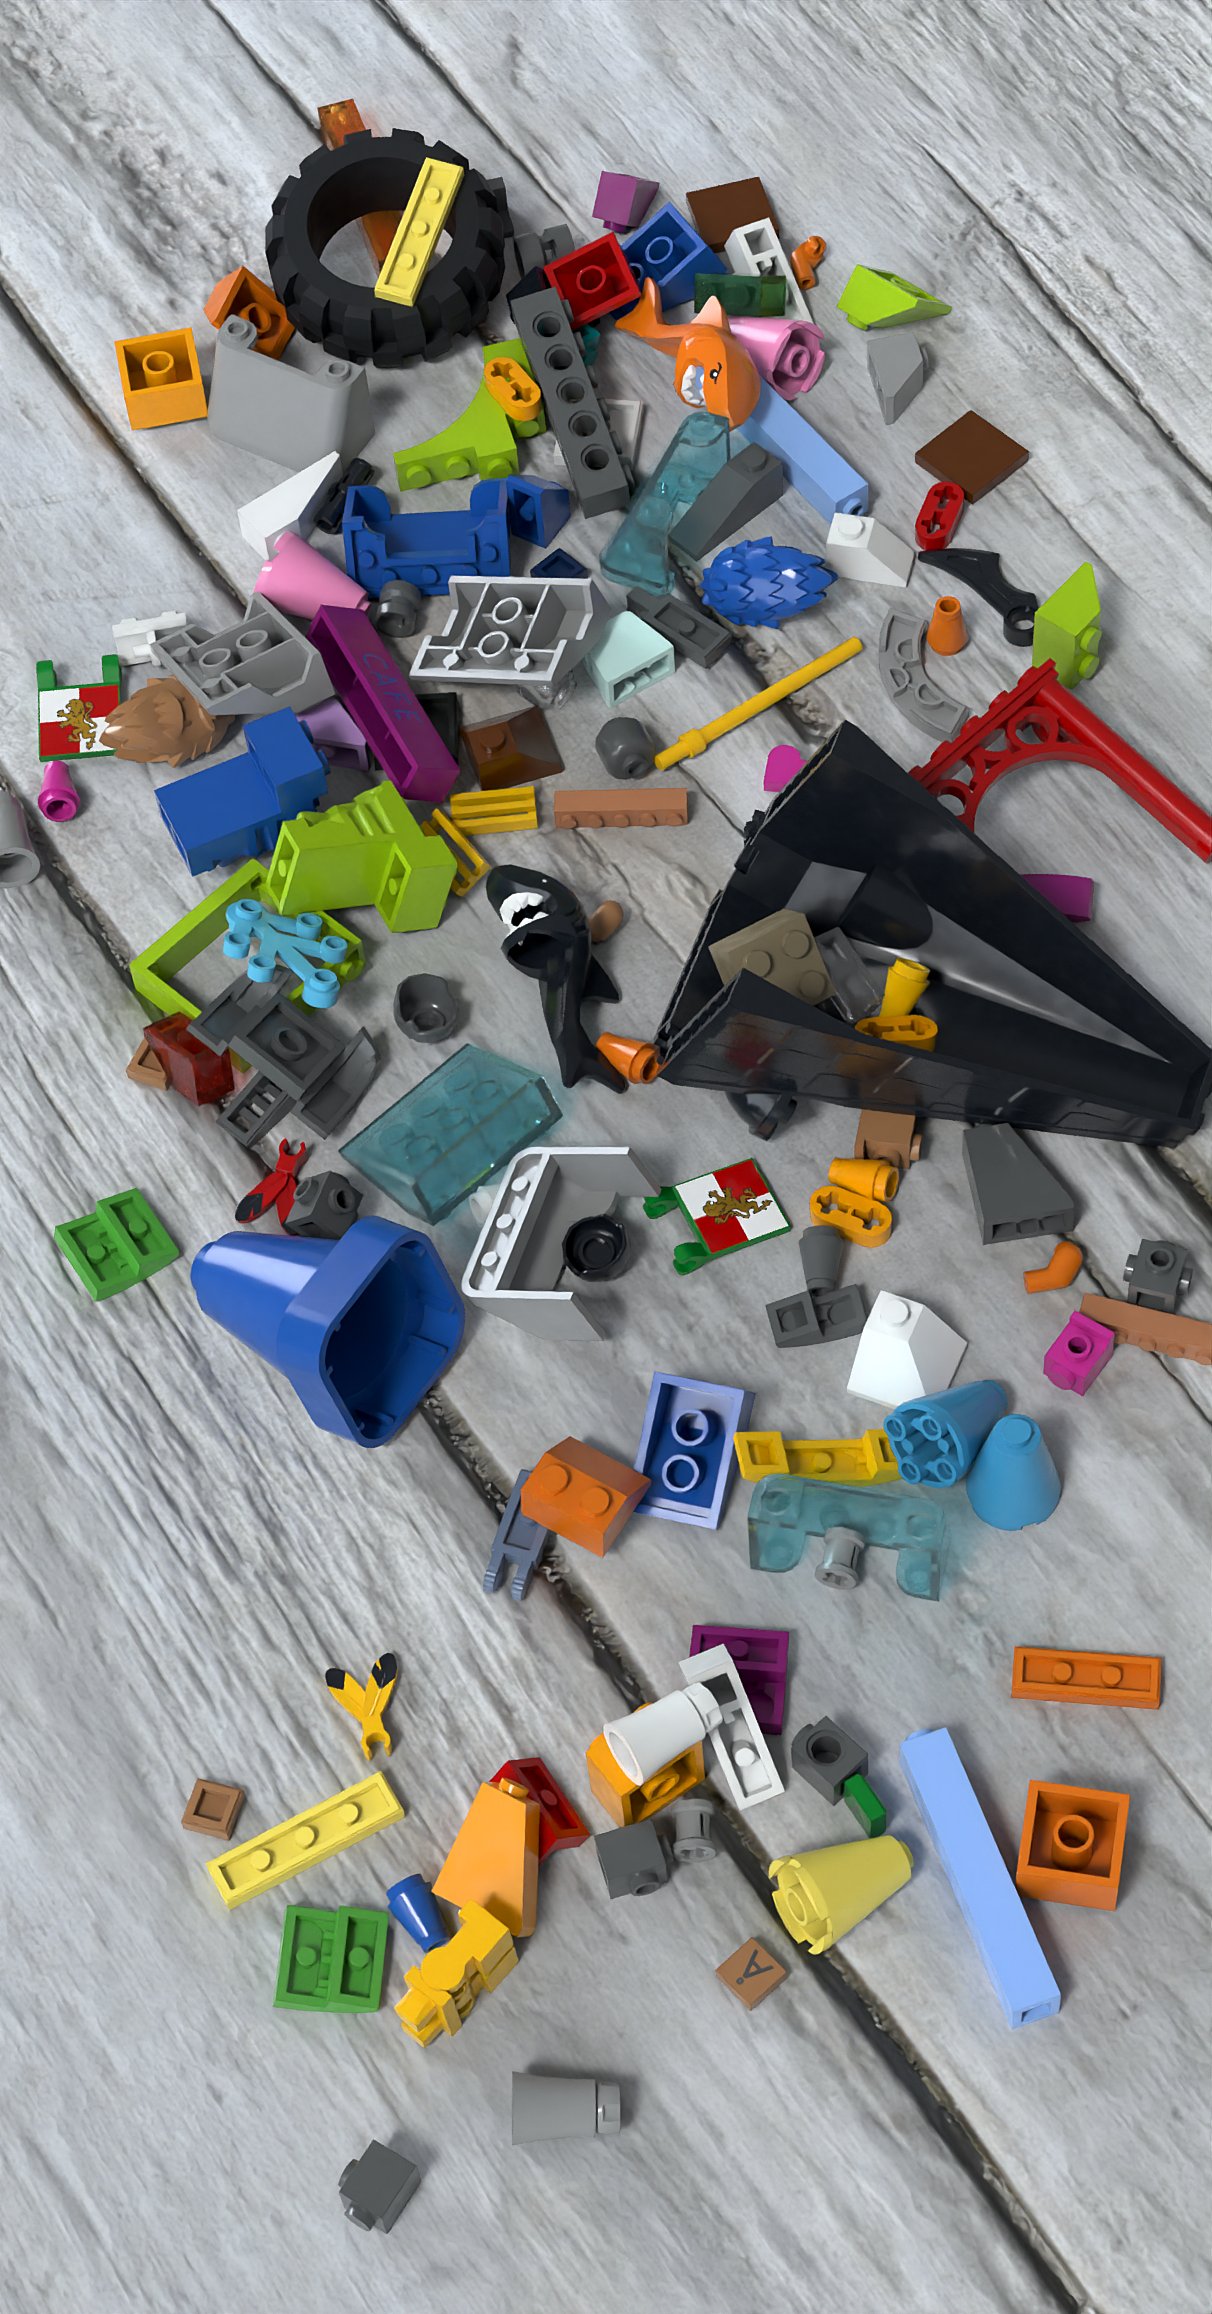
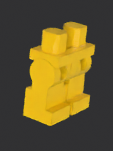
M471 1898L457 1913L462 1928L445 1947L435 1948L426 1954L421 1963V1970L413 1965L404 1975L409 1991L394 2007V2010L403 2020L400 2024L402 2030L423 2048H426L442 2029L453 2037L462 2027L460 2019L466 2017L473 2009L476 1995L483 1988L492 1993L519 1962L509 1928Z

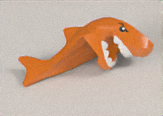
M647 277L639 303L632 312L616 321L615 328L647 342L652 348L676 358L675 381L673 385L675 392L683 403L695 408L707 406V411L713 419L728 432L743 425L757 405L760 397L761 379L756 365L745 346L731 333L727 314L720 300L715 296H711L699 315L689 324L670 325L666 323L662 316L659 287L654 279ZM698 366L704 368V374L700 377L703 385L699 391L703 397L701 400L692 398L694 395L687 390L692 387L690 380L696 376L695 367Z

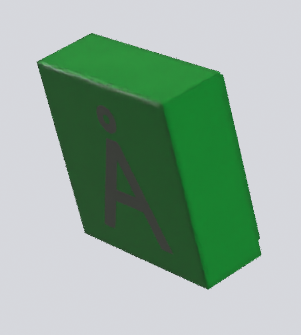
M858 1773L844 1782V1802L869 1839L885 1833L886 1809L863 1775L860 1776Z

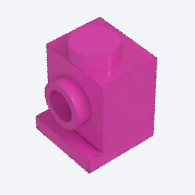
M1074 1311L1070 1316V1322L1044 1356L1043 1374L1048 1376L1049 1380L1063 1390L1071 1389L1084 1396L1113 1356L1115 1333L1081 1313Z

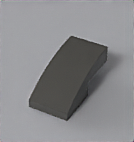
M857 1284L812 1298L809 1290L765 1305L775 1344L778 1348L809 1346L855 1336L863 1332L868 1319L861 1291Z

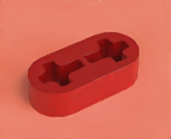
M946 481L939 482L928 491L915 524V541L921 549L947 548L951 543L964 509V492L958 484ZM945 500H949L945 506V509L939 508V504H943ZM935 524L940 525V529H937L934 534H930Z

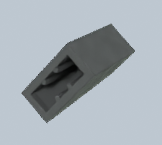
M1008 1123L998 1125L980 1124L972 1129L963 1130L962 1155L983 1245L1073 1231L1075 1212L1073 1199Z

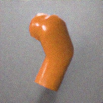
M819 236L809 237L807 242L802 243L790 257L792 272L798 288L801 290H808L815 285L812 269L822 260L823 253L827 249L826 242Z
M1069 1241L1061 1242L1055 1247V1253L1047 1268L1023 1272L1027 1294L1068 1287L1082 1265L1083 1256L1080 1248Z

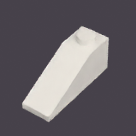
M769 217L734 229L724 247L740 284L762 317L802 320L813 323Z
M336 451L332 452L237 510L242 537L265 560L267 559L272 562L273 558L280 552L273 547L286 531L298 534L306 541L317 524L313 519L327 501L330 487L333 483L339 482L343 477L340 455Z
M724 1644L678 1662L687 1686L700 1682L709 1689L719 1705L723 1722L715 1729L707 1732L739 1811L785 1792L733 1660Z

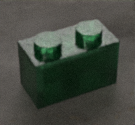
M730 272L695 273L694 313L699 314L711 296H715L720 300L727 315L749 317L785 316L786 275Z

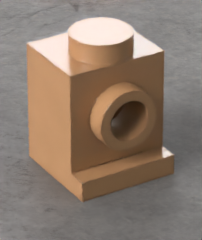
M862 1109L854 1145L855 1159L887 1160L890 1166L909 1170L911 1160H920L923 1134L915 1133L916 1116Z

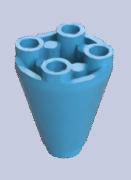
M991 1380L975 1381L909 1400L899 1405L893 1413L884 1419L883 1426L889 1438L890 1448L898 1461L900 1476L909 1484L920 1482L925 1486L939 1489L952 1486L958 1482L977 1457L996 1423L1004 1415L1008 1400L1002 1387Z

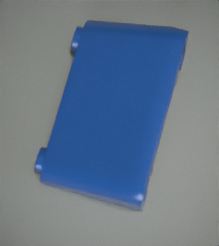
M507 478L486 479L474 485L470 494V510L391 514L390 501L387 494L376 486H348L342 520L347 576L368 592V598H380L383 585L393 580H402L413 584L419 589L422 596L450 594L448 582L451 576L510 577V515L506 489Z

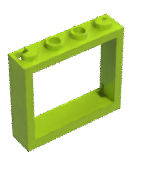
M254 858L129 964L135 989L185 1029L202 1011L167 985L166 982L229 928V922L226 919L228 906L242 899H252L257 902L262 900L280 914L265 888L269 870ZM322 910L304 912L318 915L323 921L320 937L314 941L321 943L322 939L326 936H337L347 942V950L343 962H325L318 969H327L335 973L340 988L345 983L356 979L366 966L362 940ZM302 913L287 914L282 916L296 920L297 916ZM303 981L285 998L309 1016L316 1009L321 1008L313 1007L303 1000ZM230 1047L221 1056L242 1074L252 1067L250 1063L245 1061Z

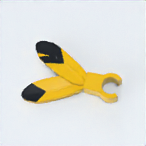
M391 1653L382 1655L375 1662L365 1691L343 1670L330 1668L325 1673L328 1690L332 1696L357 1721L362 1723L364 1735L361 1739L364 1756L368 1761L373 1758L369 1746L374 1742H384L385 1752L388 1756H391L393 1750L390 1736L384 1730L381 1716L384 1714L392 1695L398 1674L396 1659Z

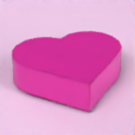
M779 745L770 751L763 781L764 791L780 792L807 762L800 759V753L793 746Z

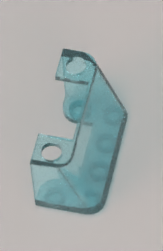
M785 1474L765 1476L756 1484L747 1516L750 1569L771 1573L790 1571L799 1563L802 1557L806 1535L824 1538L828 1528L845 1527L861 1533L866 1538L865 1545L899 1551L896 1566V1581L899 1588L909 1596L939 1602L952 1531L942 1507L936 1502L926 1498Z

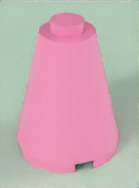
M730 315L727 317L731 333L745 346L756 365L759 375L783 399H796L793 395L799 391L806 393L814 385L822 370L825 358V351L820 350L819 338L824 340V336L817 325L802 320Z
M286 531L279 538L273 548L280 552L273 558L272 562L266 559L256 582L254 593L260 592L280 613L309 620L314 619L321 604L362 609L368 617L372 603L367 601L369 594L366 590L298 534Z

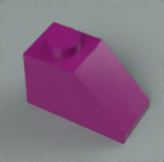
M602 171L592 217L604 220L603 228L625 232L626 226L639 227L658 191L660 183L631 175Z

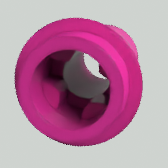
M52 761L44 768V779L38 798V807L44 816L51 821H67L75 815L80 805V799L71 779L68 765L62 761Z

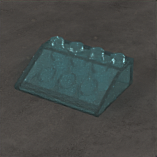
M466 1043L342 1146L338 1152L344 1160L405 1212L435 1226L439 1221L449 1217L453 1209L466 1198L477 1192L479 1186H484L486 1181L504 1166L509 1165L517 1153L524 1150L536 1139L544 1136L550 1130V1127L563 1117V1114L543 1075Z

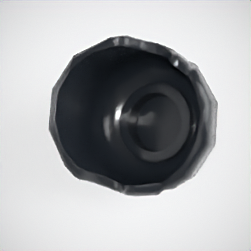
M604 1213L595 1217L582 1218L569 1227L562 1242L563 1259L566 1266L575 1276L588 1282L611 1280L624 1270L630 1259L631 1242L624 1225Z

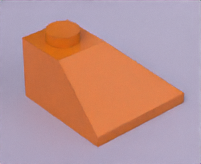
M241 266L217 282L203 309L209 322L218 330L231 314L253 323L257 329L258 341L252 350L275 360H279L295 328L287 320L285 306L277 301L275 292L244 266Z

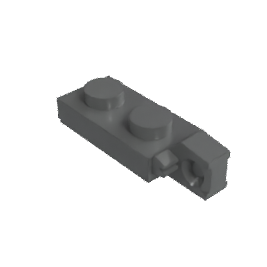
M636 585L626 595L627 611L635 614L674 646L675 650L705 669L732 644V634L728 630L669 593L665 596L658 595L654 597Z

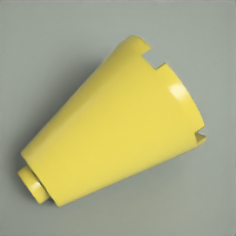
M890 1835L782 1856L774 1860L769 1867V1879L777 1876L780 1888L772 1892L773 1900L791 1936L798 1944L807 1940L813 1945L808 1952L819 1954L829 1949L906 1884L911 1878V1868H913L914 1861L908 1846L903 1841H897Z

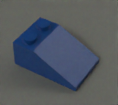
M670 201L621 245L639 282L641 294L647 277L654 279L660 290L662 312L699 296L728 270ZM640 297L609 313L616 321L634 310L639 303Z
M654 1371L634 1471L651 1479V1485L633 1512L718 1530L739 1464L733 1436L735 1432H748L756 1393Z

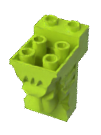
M386 780L378 787L354 797L353 803L334 805L324 813L302 811L298 813L296 820L283 821L265 888L281 915L374 904L391 933L431 929L438 927L442 911L447 905V896L453 878L457 874L458 863L455 855L450 852L441 835L425 837L422 827L416 823L407 808L405 799L399 795L392 781Z

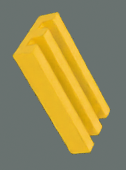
M534 786L450 794L452 822L464 836L538 828ZM528 812V814L503 816V814ZM483 816H486V818L470 819V820H461V819H463V818H473V817H483Z
M436 808L431 814L434 818L430 822L425 820L420 825L425 837L440 835L437 831L443 827L477 866L471 871L444 840L450 852L457 859L458 871L465 878L461 883L455 876L450 888L457 895L463 897L491 866L448 816Z

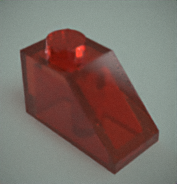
M178 1011L144 1027L143 1033L174 1090L199 1107L203 1104L214 1102L218 1097L235 1090L230 1051L228 1048L221 1057L186 1030L193 1020Z

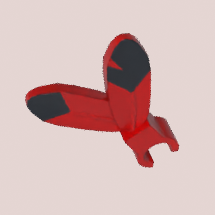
M285 1138L281 1141L279 1145L280 1156L275 1168L276 1172L260 1182L240 1201L235 1212V1219L238 1223H247L255 1220L276 1201L282 1229L290 1236H297L299 1234L286 1225L285 1222L295 1202L293 1195L297 1188L295 1184L296 1176L300 1166L306 1162L308 1157L304 1142L300 1143L301 1149L299 1153L290 1156L287 1155V1152L290 1150L288 1140Z

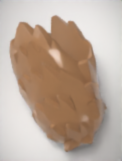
M173 674L168 678H148L146 688L135 692L130 697V700L116 707L105 718L104 721L109 723V725L101 734L99 742L104 746L117 749L114 752V756L118 759L136 760V763L168 761L170 766L175 768L188 758L194 760L204 751L208 753L213 750L226 734L228 725L235 722L234 715H210Z

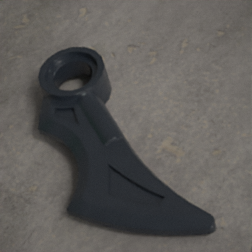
M943 548L918 552L919 561L939 568L958 578L1003 616V636L1009 643L1020 647L1033 645L1034 626L1022 630L1016 628L1013 623L1018 620H1029L1034 623L1035 612L1040 608L1038 607L1036 596L1034 593L1017 589L1003 578L999 569V553L966 548Z

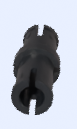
M354 458L339 482L333 483L330 487L327 501L313 519L321 531L327 534L336 533L343 520L348 486H364L374 476L375 471L371 470L372 466L367 461Z

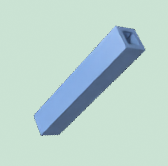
M698 366L695 367L696 388L700 391L703 386L700 377L704 374V368ZM760 376L761 389L757 405L745 423L736 429L751 444L753 442L757 443L782 462L783 476L830 524H832L834 513L863 516L864 513L868 512V483Z
M944 1727L936 1731L922 1729L914 1732L904 1742L900 1743L899 1763L1011 2030L1059 2013L1061 1993L947 1728Z

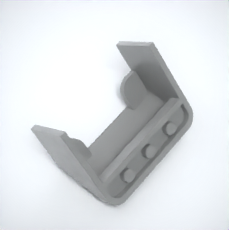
M529 1147L520 1151L512 1158L507 1167L461 1281L463 1293L475 1306L541 1339L604 1341L607 1333L574 1292L553 1291L564 1265L562 1242L569 1227L582 1218L595 1217L603 1213L611 1216L621 1196L659 1197L662 1189L630 1147Z

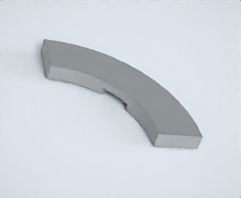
M890 608L884 619L879 638V669L886 692L896 708L911 724L940 742L948 740L951 743L957 738L969 717V707L947 696L925 675L920 651L923 638L927 632L928 621Z

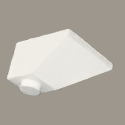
M881 1290L862 1332L847 1386V1393L896 1409L903 1402L950 1388L966 1351L967 1342L924 1304Z

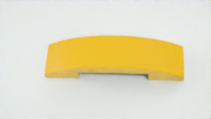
M867 1429L862 1439L782 1441L780 1431L735 1432L733 1436L742 1478L760 1485L791 1490H839L872 1486L903 1479L898 1472V1461L890 1448L889 1438L884 1429Z

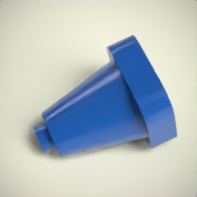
M375 1215L366 1216L358 1220L340 1240L233 1231L223 1235L217 1241L210 1242L202 1247L191 1267V1283L196 1290L197 1301L201 1310L289 1379L306 1411L318 1428L365 1448L379 1447L394 1436L452 1360L464 1333V1304L431 1239L422 1232Z

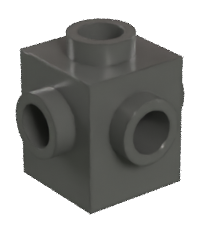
M331 1170L307 1177L295 1189L293 1195L295 1202L285 1224L303 1237L340 1240L348 1229L356 1223L358 1219L357 1209L364 1195L352 1187L346 1177Z
M1142 1239L1138 1255L1129 1254L1124 1270L1123 1281L1130 1282L1127 1303L1173 1314L1178 1294L1187 1296L1192 1279L1193 1269L1185 1267L1188 1249L1177 1247L1175 1244L1164 1240L1151 1241Z

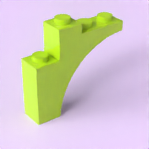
M520 338L482 347L484 368L492 359L498 357L511 358L535 382ZM483 371L482 381L475 398L453 424L435 437L419 445L393 453L400 492L472 474H478L480 481L508 478L509 475H520L517 448L514 440L546 432L543 402L542 411L536 418L529 421L513 419L487 391Z

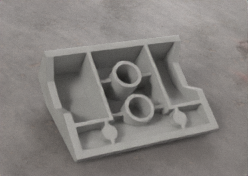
M451 576L448 582L452 605L450 616L441 636H425L409 677L412 681L554 686L599 643L612 609L593 579Z
M260 592L251 594L243 621L215 635L192 623L149 644L152 653L210 715L271 714L287 707H291L293 713H299L303 710L313 709L319 706L323 700L335 695L320 652Z

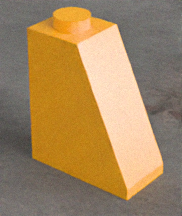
M502 1777L500 1783L482 1782L431 1892L461 1908L471 1898L509 1928L510 1934L517 1938L533 1935L537 1921L540 1804L526 1797L529 1789L515 1781Z

